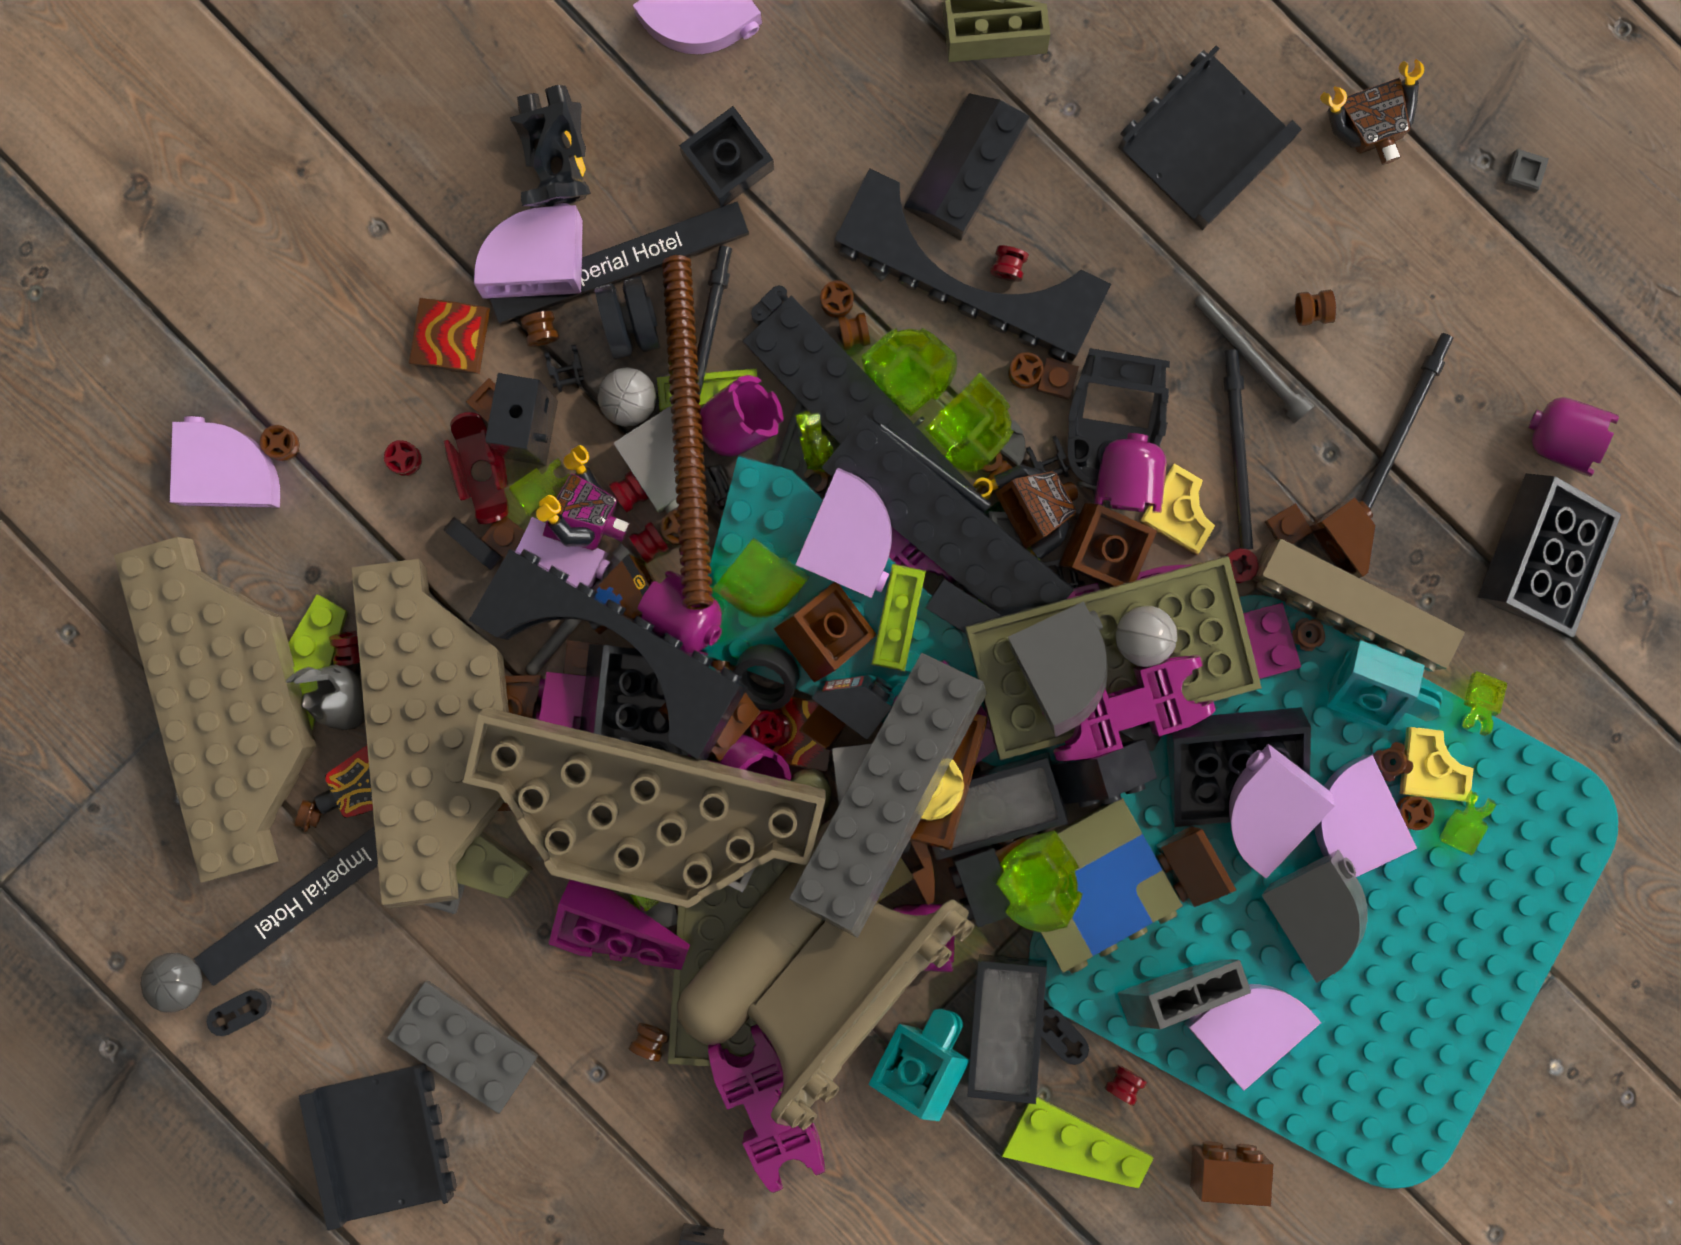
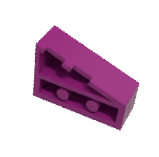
M546 672V678H541L539 683L538 696L542 699L540 712L536 714V719L580 730L586 676Z

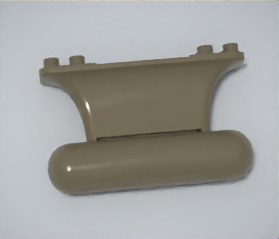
M832 818L819 827L811 857ZM790 862L684 988L677 1002L678 1020L690 1037L703 1044L715 1045L724 1043L735 1036L751 1017L774 1047L783 1071L784 1084L782 1094L771 1112V1118L777 1124L792 1128L798 1126L805 1130L817 1117V1114L810 1107L819 1099L824 1103H828L835 1097L839 1091V1086L833 1082V1079L842 1070L841 1066L921 971H924L930 963H933L938 968L942 967L952 955V952L945 946L953 936L963 941L974 929V924L967 919L968 910L957 901L949 900L935 912L918 916L903 914L876 902L860 935L856 938L797 907L789 899L806 868V865Z

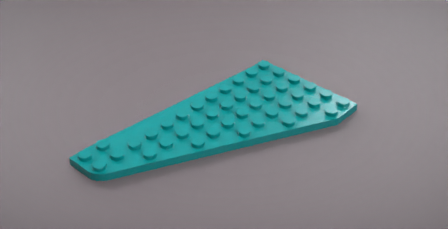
M738 456L709 565L711 567V574L708 575L712 578V584L709 585L713 589L711 596L717 600L722 609V622L720 625L722 633L714 645H708L705 649L701 650L702 652H707L708 657L730 661V664L736 666L741 654L749 647L758 644L774 645L791 655L799 667L800 678L795 689L812 696L821 681L869 675L873 679L878 676L889 683L893 688L891 693L896 697L901 692L921 653L940 662L946 659L951 667L978 679L966 634L924 608L932 595L923 587L905 671L872 665L892 564H896L888 557L883 571L889 573L882 592L875 590L870 598L839 584L877 635L837 670L814 683L773 628L834 582L795 565L824 498L790 469ZM753 666L747 669L750 672L784 684L781 676L770 668ZM889 712L887 713V715H886V716L883 718V720L881 721L882 723H884V721H885V719L887 718ZM1065 742L1003 760L998 759L995 749L981 761L997 767L1049 752L1052 764L1054 765L1061 762L1056 760L1054 749L1065 745Z

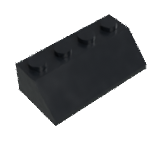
M969 93L906 202L904 209L962 240L1026 129L1030 116L1000 99Z

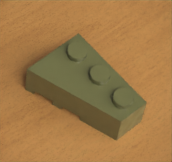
M942 0L948 62L1047 54L1050 40L1047 4L1031 0Z
M484 832L474 839L464 852L463 857L456 864L457 883L506 899L514 896L533 870L531 866Z

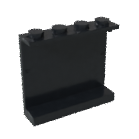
M1217 45L1209 53L1205 50L1201 51L1190 63L1193 69L1185 77L1181 73L1178 74L1167 86L1170 92L1162 100L1158 96L1155 97L1144 109L1147 115L1139 123L1132 120L1120 134L1124 138L1118 147L1202 230L1302 130L1293 120L1285 126L1215 57L1220 49Z
M422 1063L313 1088L299 1095L327 1231L341 1228L347 1221L442 1200V1203L446 1204L454 1196L453 1192L457 1188L454 1172L448 1170L446 1158L450 1156L449 1145L445 1137L441 1138L439 1125L442 1124V1113L439 1104L434 1105L432 1091H435V1081L433 1073L427 1071L426 1064Z

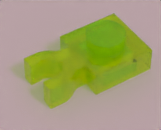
M805 411L795 415L798 427L802 432V436L799 439L807 469L825 472L822 466L834 452L827 436L821 433L819 413L810 414L809 411Z
M558 458L549 464L544 474L541 475L538 469L535 468L509 487L510 492L528 516L540 508V500L548 495L556 497L553 488L564 486L569 478L570 473L564 478L555 477L553 471L562 464Z
M1478 671L1471 674L1464 705L1471 707V712L1464 718L1462 727L1470 729L1474 726L1476 719L1482 726L1480 730L1481 735L1487 736L1492 733V716L1495 717L1501 713L1508 683Z
M1470 790L1466 797L1465 811L1462 812L1455 808L1440 835L1441 842L1473 856L1488 829L1487 823L1482 820L1489 816L1496 806L1494 800L1488 798L1483 807H1475L1474 804L1479 796L1472 790Z

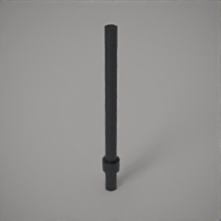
M719 246L715 269L711 270L708 285L711 287L696 353L698 357L696 365L699 371L697 373L699 376L697 384L700 388L698 393L700 396L723 290L728 288L730 274L727 272L732 248L728 246Z
M1441 333L1431 355L1426 356L1421 366L1423 372L1360 500L1370 510L1435 376H1440L1444 368L1445 362L1443 360L1454 339L1446 333Z
M1234 349L1225 351L1227 377H1224L1223 380L1224 391L1228 392L1239 545L1241 549L1249 550L1253 549L1241 394V390L1245 388L1244 376L1240 375L1238 350Z

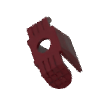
M473 412L461 413L450 422L451 432L456 440L458 451L449 440H444L445 453L456 493L461 501L472 497L475 518L479 524L493 523L503 519L509 513V503L504 489L508 486L505 461L500 453L485 442L487 427L483 418ZM478 461H487L491 466L492 474L486 481H477L472 476V467Z

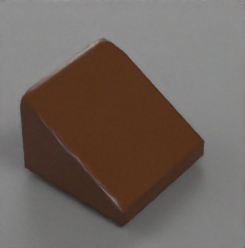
M819 704L799 731L826 750H830L847 724Z

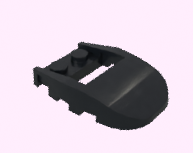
M1093 348L1089 349L1073 395L1068 419V459L1071 469L1079 479L1087 484L1097 486L1104 449L1115 440L1127 439L1128 433L1148 435L1147 442L1160 447L1162 438L1166 435L1168 424L1166 422L1169 388H1166V368H1170V361ZM1089 382L1154 393L1148 428L1083 418Z

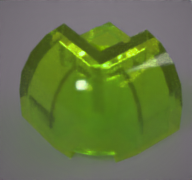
M895 328L885 334L861 356L865 373L910 417L931 398L936 401L946 391L957 371L956 353L933 333L924 328H921V330L906 329L897 331Z
M978 373L962 387L924 428L947 451L944 456L953 466L961 470L973 472L982 469L991 462L1007 444L1014 432L1011 430L1012 421L1008 412L1011 406L1004 396L981 373Z
M753 538L721 577L713 590L740 612L754 618H767L777 615L787 607L810 577L783 556L780 559L757 539Z
M1055 830L1027 839L1008 853L1000 863L1004 872L996 883L1011 903L1005 913L1019 925L1037 932H1049L1066 928L1077 910L1083 895L1078 891V882L1075 870L1079 866Z

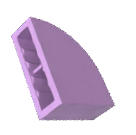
M639 0L633 5L636 17L654 39L670 49L688 54H706L724 49L741 38L748 39L759 30V25L762 24L761 12L752 0Z
M558 203L552 207L524 210L507 218L495 227L482 244L475 264L474 285L481 297L484 299L581 293L583 220L576 205Z
M188 416L184 417V422H172L170 503L179 506L280 508V484L276 468L271 458L263 452L261 446L256 441L225 425L206 423L203 417Z
M838 468L795 565L871 598L875 590L882 592L889 573L883 570L891 550L892 527L883 501L868 483L843 469Z
M534 517L531 518L516 552L521 553L523 549H526L542 558L539 562L540 565L548 570L551 565L563 570L570 575L567 581L575 586L582 582L592 588L597 578L602 580L603 574L610 565V562L606 560L609 555L608 553L599 548L590 550L583 547H566L561 541L542 536L546 523Z
M1269 744L1262 751L1257 750L1248 759L1246 768L1235 782L1229 802L1232 834L1236 847L1243 859L1259 874L1267 878L1335 807L1332 793Z
M1363 755L1348 762L1328 779L1324 787L1332 793L1335 807L1315 827L1316 839L1324 857L1339 850L1344 858L1346 857L1352 862L1356 871V877L1417 849L1373 755Z
M1249 984L1250 994L1190 1017L1184 1022L1243 1090L1248 1088L1321 1024L1319 1019L1302 1002L1282 990L1267 985Z

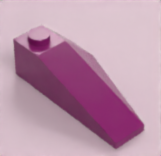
M569 880L559 902L548 943L580 956L591 957L592 953L596 952L609 954L610 960L621 961L624 956L637 958L643 965L682 970L690 944L612 890L574 880Z

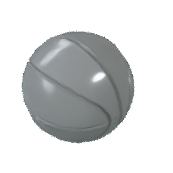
M626 367L616 369L607 374L599 386L597 398L600 410L608 420L616 425L629 427L639 425L649 418L655 409L657 395L654 384L646 374L638 369Z
M1142 606L1128 611L1121 618L1116 630V643L1121 654L1131 663L1142 667L1154 666L1166 661L1173 653L1178 638L1176 625L1163 610L1154 606Z

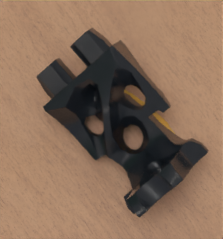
M555 85L545 89L549 106L543 108L537 93L518 96L519 115L510 117V121L522 142L526 167H534L540 178L538 188L521 192L522 206H530V209L552 207L558 203L571 204L584 200L587 195L591 194L589 186L583 181L586 168L582 157H585L586 146L581 134L582 106L580 102L571 101L565 85ZM536 139H539V142H538V145H537V148H536V146H535V140H536ZM554 157H559L562 160V167L558 173H553L551 170V162Z

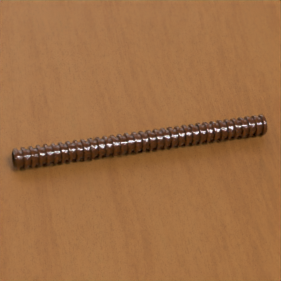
M672 255L663 259L662 268L664 270L662 275L665 288V316L667 317L665 319L667 326L666 335L668 336L666 341L669 346L667 348V354L669 355L668 364L670 365L668 372L671 375L669 377V384H671L669 391L672 395L670 397V403L672 404L671 413L673 414L671 422L674 424L672 426V433L675 434L672 437V441L675 444L673 452L676 454L674 456V463L676 464L674 472L677 474L675 483L678 484L675 490L676 494H678L676 503L679 504L677 514L680 515L677 518V522L681 525L678 528V534L681 535L678 540L679 544L682 545L679 548V553L683 556L680 558V565L684 566L680 569L681 575L684 576L681 579V585L685 587L682 589V596L685 597L682 600V605L687 609L701 610L713 605V598L710 597L713 594V589L709 586L712 584V578L708 576L711 574V567L708 566L711 563V558L707 555L710 553V547L706 545L709 543V536L706 535L709 532V528L706 525L708 516L705 515L707 505L704 504L707 501V497L703 494L706 492V485L703 484L706 480L705 475L702 474L705 471V466L702 464L704 462V455L701 454L704 451L701 444L703 436L700 434L702 432V425L699 424L702 418L699 414L701 406L698 404L700 402V395L698 394L700 388L697 384L699 382V376L697 375L699 371L696 365L698 357L695 355L697 353V346H695L697 340L696 336H694L696 328L694 326L695 317L693 316L695 310L693 307L694 298L692 297L694 294L692 288L693 280L691 278L692 269L690 268L692 262L686 256ZM692 605H699V606H701V607H691V606H692Z

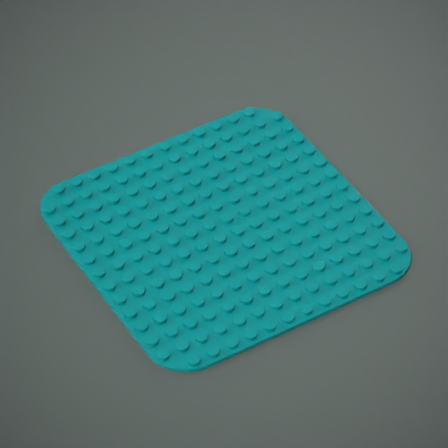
M1263 595L1239 597L1243 613L1283 603L1291 633L1296 629L1295 624L1303 618L1315 619L1305 612L1293 609L1286 605L1284 601ZM1322 623L1325 641L1320 647H1315L1313 651H1304L1300 648L1299 644H1295L1301 668L1261 678L1262 688L1213 701L1216 711L1212 715L1302 707L1311 725L1310 776L1323 786L1339 768L1360 756L1374 755L1378 750L1383 751L1391 748V745L1395 742L1402 743L1405 746L1407 727L1443 731L1444 743L1450 755L1461 765L1473 768L1470 802L1423 797L1432 804L1434 819L1429 827L1423 830L1408 829L1417 849L1356 877L1365 894L1368 921L1364 936L1346 965L1335 974L1316 983L1262 897V894L1271 883L1324 857L1316 839L1315 828L1265 878L1254 870L1239 853L1233 838L1230 822L1194 825V827L1203 829L1236 891L1197 907L1189 905L1187 901L1181 902L1183 906L1176 910V917L1162 924L1158 920L1146 926L1148 932L1141 937L1131 941L1129 937L1116 943L1118 949L1104 957H1100L1099 953L1087 959L1089 964L1085 968L1075 973H1070L1069 970L1063 973L1060 970L1055 957L1036 925L1030 941L1029 959L1047 960L1044 999L1051 1007L1060 1011L1065 1017L1362 1181L1383 1188H1406L1422 1183L1434 1176L1449 1161L1614 850L1618 836V813L1608 787L1591 769L1422 677L1421 684L1441 691L1443 696L1439 716L1434 720L1425 721L1405 713L1389 732L1328 708L1327 703L1334 674L1358 644V641ZM1310 631L1306 632V637L1308 638L1311 637ZM1167 734L1160 738L1153 751H1149L1157 778L1144 783L1146 789L1132 794L1121 793V798L1124 799L1155 857L1160 853L1156 847L1157 844L1189 827H1175L1173 823ZM1391 759L1390 764L1395 765L1396 760ZM1402 774L1397 775L1394 781H1385L1395 803L1405 796H1414L1400 794ZM1170 871L1165 873L1171 886L1177 883ZM1236 959L1241 961L1248 984L1267 985L1286 992L1307 1006L1321 1024L1248 1088L1243 1090L1185 1025L1184 1022L1188 1019L1161 1030L1130 1026L1125 1017L1118 992L1191 966L1219 960Z

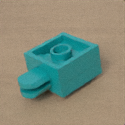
M1360 640L1334 674L1327 707L1390 732L1405 713L1425 721L1436 719L1440 713L1443 696L1441 691L1421 684L1425 665L1415 662L1408 657L1382 649L1375 644Z
M935 1009L923 1030L918 1027L899 1024L868 1085L918 1118L940 1121L970 1062L969 1059L952 1049L963 1027L961 1017L949 1010Z

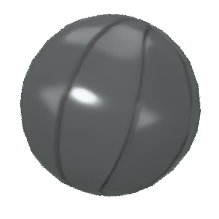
M165 953L155 957L145 967L140 985L144 999L152 1008L164 1013H176L190 1007L197 1000L202 989L203 979L199 966L189 956L182 953Z

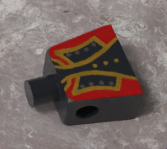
M365 746L325 775V780L330 789L314 797L316 805L323 815L338 807L344 818L373 811L368 748Z

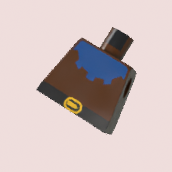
M628 554L595 588L598 592L595 597L604 603L611 599L626 608L624 615L634 620L636 616L642 617V612L637 609L647 589L656 580L644 561ZM588 621L593 630L600 635L609 629L598 623Z

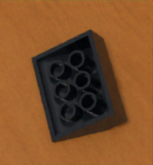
M1526 473L1478 598L1501 610L1574 638L1621 514L1556 476Z
M589 644L580 730L688 756L687 752L668 742L669 723L658 711L666 702L665 696L655 672L642 654L635 648Z
M1302 707L1210 715L1191 727L1167 734V756L1174 826L1182 827L1230 822L1229 802L1235 782L1246 768V763L1250 756L1257 750L1262 751L1268 744L1310 775L1311 725Z

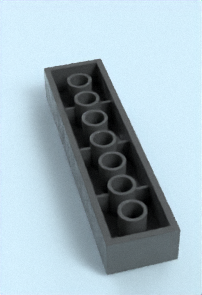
M920 654L789 898L797 907L858 938L987 694L983 681L926 654Z

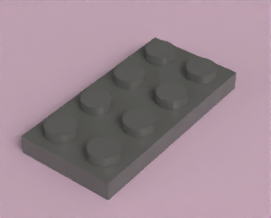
M428 980L422 985L387 1038L498 1114L501 1113L539 1056Z

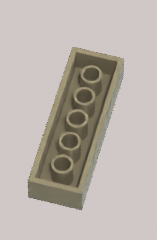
M1278 539L1266 545L1258 561V571L1250 579L1257 583L1255 588L1258 591L1272 597L1278 594L1287 599L1286 605L1298 611L1304 612L1307 609L1316 613V620L1330 627H1334L1336 624L1347 629L1345 634L1357 641H1365L1366 639L1377 644L1382 649L1425 665L1424 672L1425 670L1434 672V670L1447 669L1465 634L1464 631L1283 539Z

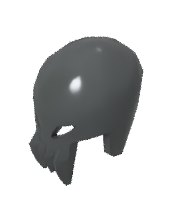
M339 665L320 669L307 667L295 672L286 680V683L294 682L295 684L317 681L318 689L303 694L301 706L318 723L338 730L356 729L364 723L361 676L351 669Z

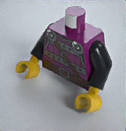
M578 445L571 449L570 453L563 460L564 466L569 470H575L576 473L570 474L557 499L552 495H548L539 501L540 508L537 509L536 516L538 520L546 521L542 536L561 541L566 547H583L590 550L597 549L604 535L622 542L630 523L613 517L617 499L607 493L597 483L589 467L585 468L583 464L588 462L589 454L583 446Z

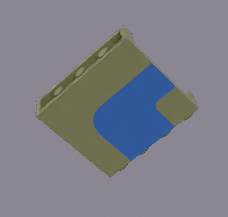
M1123 798L1119 801L1102 805L1030 845L1031 848L1002 863L1063 973L1068 970L1070 973H1075L1085 968L1089 964L1087 959L1098 953L1100 957L1112 953L1118 949L1116 943L1129 937L1130 941L1141 937L1148 932L1146 926L1157 920L1162 924L1177 916L1176 910L1183 906Z

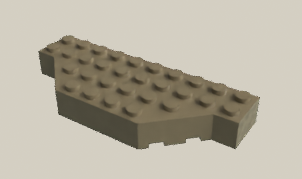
M174 537L114 555L200 882L215 880L279 862L270 828L277 818L276 814L283 801L287 800L299 778L298 774L307 758L311 757L316 748L307 710L301 706L303 695L300 684H295L294 682L286 683V680L294 674L293 667L295 665L282 617L264 609L251 599L232 588L224 586L202 572L193 539Z
M420 559L351 567L381 904L392 909L458 900L456 864L463 857L464 852L474 839L479 837L495 817L494 814L504 803L498 791L463 783L479 713L485 707L509 713L503 656L495 646L430 598L427 568Z
M487 707L478 715L463 783L499 792L504 802L508 803L518 819L517 822L532 845L534 844L543 858L544 865L551 875L686 908L697 904L702 898L718 889L724 888L744 876L746 872L760 864H765L773 858L807 866L811 858L826 799L825 789Z

